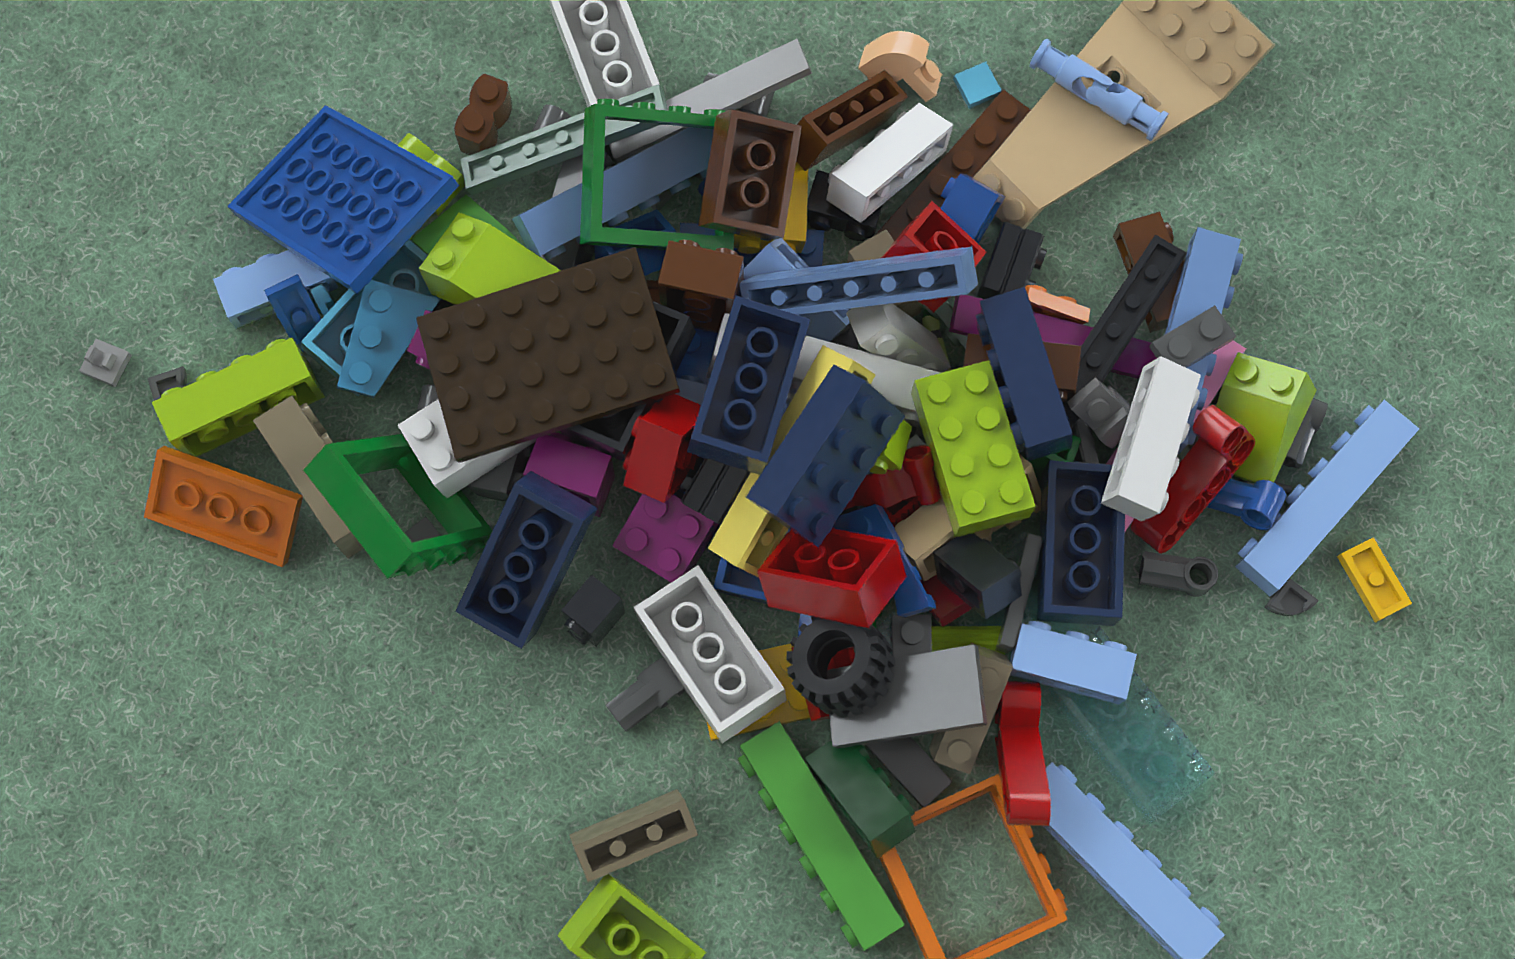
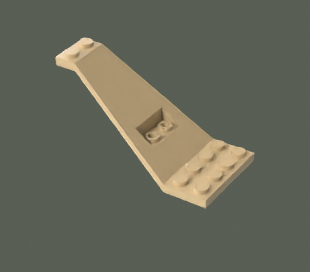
M1124 0L1076 57L1109 78L1114 71H1117L1120 74V81L1117 84H1121L1136 94L1143 96L1145 103L1160 113L1163 111L1169 113L1153 140L1149 141L1146 139L1147 134L1129 123L1123 125L1103 112L1098 106L1088 103L1054 82L973 179L1005 196L996 213V216L1002 222H1009L1025 229L1047 206L1224 100L1275 47V44L1229 0ZM1081 77L1086 89L1092 86L1095 81L1092 78Z

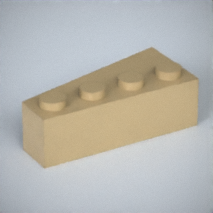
M1020 455L1036 506L1033 511L1038 513L1041 511V490L1032 464ZM942 494L938 502L932 505H922L907 519L900 521L894 527L904 545L902 549L912 566L916 567L924 582L936 575L933 551L956 538ZM1022 519L974 533L981 539L985 538L990 542L992 541L991 535L993 532L1003 526L1011 529L1020 524Z

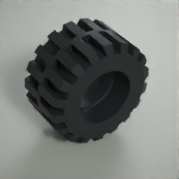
M812 616L811 624L807 626L803 623L798 628L801 634L798 638L792 637L790 644L794 649L787 652L786 660L792 664L787 667L788 676L794 680L792 682L794 688L818 709L820 708L829 715L835 713L839 717H848L849 711L857 716L864 713V706L867 705L871 709L878 704L875 701L877 696L880 694L885 697L889 691L884 687L886 682H893L894 673L889 670V668L895 666V658L890 654L893 651L890 643L884 639L885 637L873 625L865 628ZM855 647V658L851 667L843 675L834 679H827V668L831 659L841 650Z

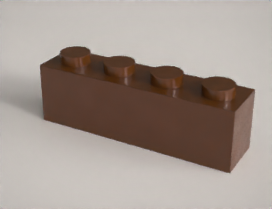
M884 70L803 116L797 123V125L802 127L796 162L806 171L880 127L889 120L908 98L907 94Z

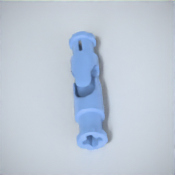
M1047 38L1037 49L1030 62L1029 67L1033 69L1038 67L1055 78V83L1088 103L1098 106L1103 112L1123 125L1129 123L1147 134L1146 139L1149 141L1153 140L1168 117L1169 113L1166 111L1160 113L1142 102L1143 97L1127 87L1113 82L1108 76L1075 55L1067 56L1051 46V41ZM1081 77L1092 78L1095 81L1092 86L1086 89Z

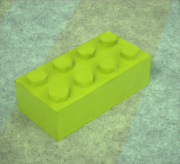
M291 337L287 340H275L269 343L265 350L252 356H240L231 362V366L218 372L209 371L203 373L196 378V382L183 388H171L162 393L161 398L153 401L152 404L169 442L178 451L198 457L258 429L253 420L290 396H293L299 406L304 403L309 405L325 396L307 358Z
M990 361L914 380L911 396L926 445L930 447L932 452L934 471L954 536L959 537L1029 518L1036 506Z

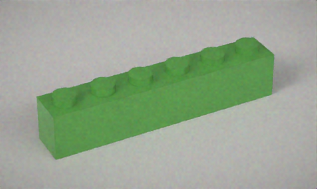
M780 721L741 744L740 751L743 755L737 758L739 764L748 778L754 775L757 777L763 789L757 792L769 812L773 809L777 810L783 820L778 825V828L789 845L797 843L804 855L798 860L809 879L811 880L817 876L825 890L820 892L819 895L831 914L835 911L839 912L845 922V925L840 927V930L851 948L859 945L863 952L903 927L905 924Z

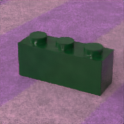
M831 739L805 758L816 781L877 859L916 832L911 816L915 814L912 806L902 794L896 797L889 789L892 787V783L880 767L874 770L867 762L870 760V756L863 745L837 749L832 746Z

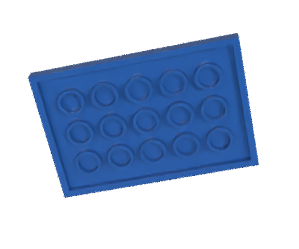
M325 105L227 207L238 218L352 292L358 294L376 273L396 255L408 239L422 227L424 222L440 205L448 199L459 184L452 175Z

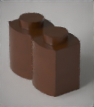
M487 74L481 75L475 81L469 96L470 104L461 111L455 124V136L460 151L469 155L496 146L498 129L506 123L512 110V98L508 83Z

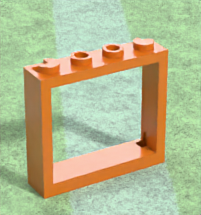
M999 774L916 811L911 816L915 827L989 793L1046 916L954 959L988 958L1068 920L1064 913L1068 910L1063 900L1065 898L1059 888L1053 890L1047 875L1051 874L1050 866L1042 852H1035L1030 841L1034 837L1031 826L1007 825ZM894 847L879 859L924 958L946 959Z

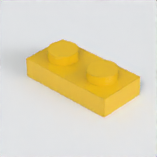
M1374 537L1337 556L1375 623L1412 604Z

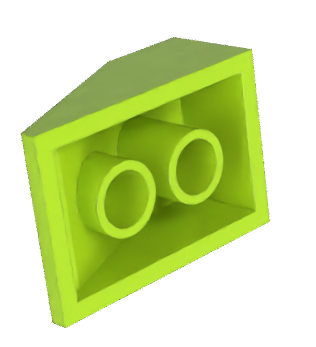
M460 212L418 268L431 295L453 304H460L561 271L491 224Z
M1240 352L1237 353L1222 384L1217 407L1249 431L1255 439V446L1233 477L1255 483L1258 480L1275 481L1317 391L1307 372Z
M611 874L604 875L558 934V937L566 947L581 959H702L706 954L703 948Z

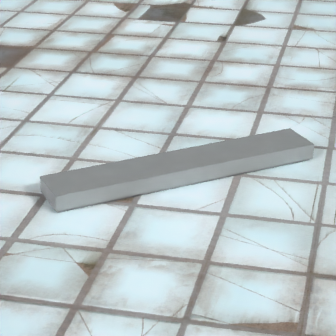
M795 39L666 100L668 110L669 106L691 107V113L704 114L706 109L736 110L812 74V71L799 40ZM658 125L613 142L609 146L614 160L620 163L688 127Z

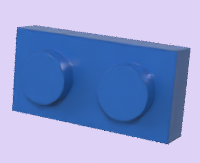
M296 274L264 291L289 338L292 337L301 349V341L322 318L300 276Z

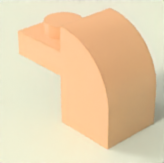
M906 31L886 33L866 45L858 67L868 79L884 70L896 83L903 79L925 102L937 95L942 76L937 65L926 58L930 43L919 35Z

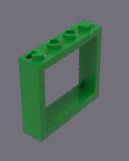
M597 99V104L585 108L580 244L666 250L669 240L674 242L691 240L698 243L702 248L711 250L727 248L734 251V234L715 230V235L602 227L606 119L714 129L716 115L726 111L706 109L704 114L691 113V107L669 106L668 111L656 110L655 104L649 102H635L633 107L619 106V100Z
M403 434L326 444L303 469L387 579L405 574L410 577L424 569L430 572L440 565L448 564L453 566L464 559L472 561L477 554L483 553L486 546L485 543L489 540L493 531L461 490L446 498L433 485ZM397 468L448 534L411 542L358 474Z

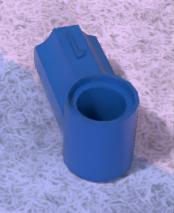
M1229 479L1207 507L1240 516L1245 524L1254 529L1268 530L1272 527L1286 499V493L1281 486L1269 480H1258L1252 485Z

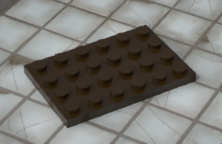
M635 247L416 317L454 458L458 463L680 393Z

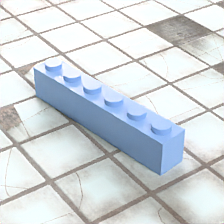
M1383 400L1375 409L1368 405L1354 420L1359 427L1352 435L1345 431L1331 446L1336 453L1329 461L1322 457L1308 472V475L1313 479L1305 488L1299 483L1285 499L1289 506L1282 514L1278 513L1272 527L1265 530L1266 532L1258 541L1251 537L1237 553L1242 559L1235 567L1269 597L1285 584L1419 430L1416 425L1387 401Z
M1053 762L1046 767L1051 798V818L1049 826L1043 827L1174 959H1203L1225 935L1218 928L1219 920L1205 907L1199 909L1189 899L1191 893L1184 884L1176 878L1170 880L1160 870L1162 863L1147 849L1142 852L1131 841L1134 836L1127 827L1119 821L1113 823L1103 813L1105 807L1099 799L1089 792L1085 795L1075 785L1077 779L1071 771L1061 764L1057 767Z

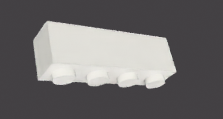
M920 103L910 111L902 112L895 123L886 130L881 129L873 141L865 147H859L843 165L839 164L834 167L828 177L829 189L826 200L861 223L947 150L953 124Z
M1162 356L1143 367L1103 494L1102 504L1140 521L1153 517L1164 510L1169 498V494L1166 492L1168 483L1179 465L1177 453L1180 444L1185 440L1189 432L1190 425L1187 423L1190 410L1196 405L1200 395V391L1197 389L1201 377L1200 374Z

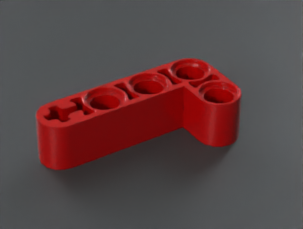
M1215 405L1206 407L1195 419L1192 430L1199 440L1181 460L1175 474L1170 478L1166 490L1169 498L1164 510L1144 521L1134 518L1131 523V531L1158 553L1167 552L1177 543L1254 449L1255 439L1249 431Z
M1007 681L995 713V724L999 726L998 737H995L1007 825L1049 826L1051 798L1039 732L1041 711L1040 682Z

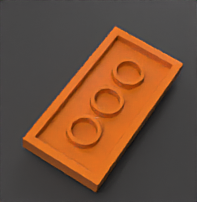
M162 446L156 452L144 518L283 567L289 560L303 496L173 448Z

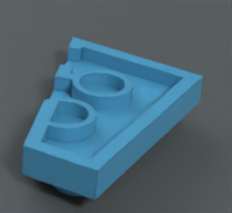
M371 280L365 285L337 388L374 398L410 345L418 327L416 317L422 316L425 310L433 311L440 299L375 280Z

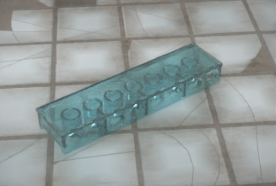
M1023 531L1017 538L998 552L1006 559L1011 558L1018 564L1022 544L1028 534ZM1039 557L1022 623L1027 625L1029 621H1037ZM1006 607L989 617L995 626L1002 625ZM1038 621L1052 627L1051 631L1066 635L1067 631L1080 632L1088 635L1090 642L1104 645L1105 641H1111L1099 625ZM1134 669L1127 699L1120 705L1041 684L1148 824H1151L1215 774L1214 770Z

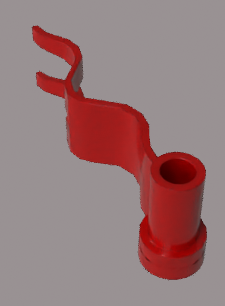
M920 445L907 449L900 470L887 469L885 474H867L844 510L853 506L868 507L874 504L886 508L916 496L920 505L926 506L938 502L941 499V494L932 468L934 460L930 447Z

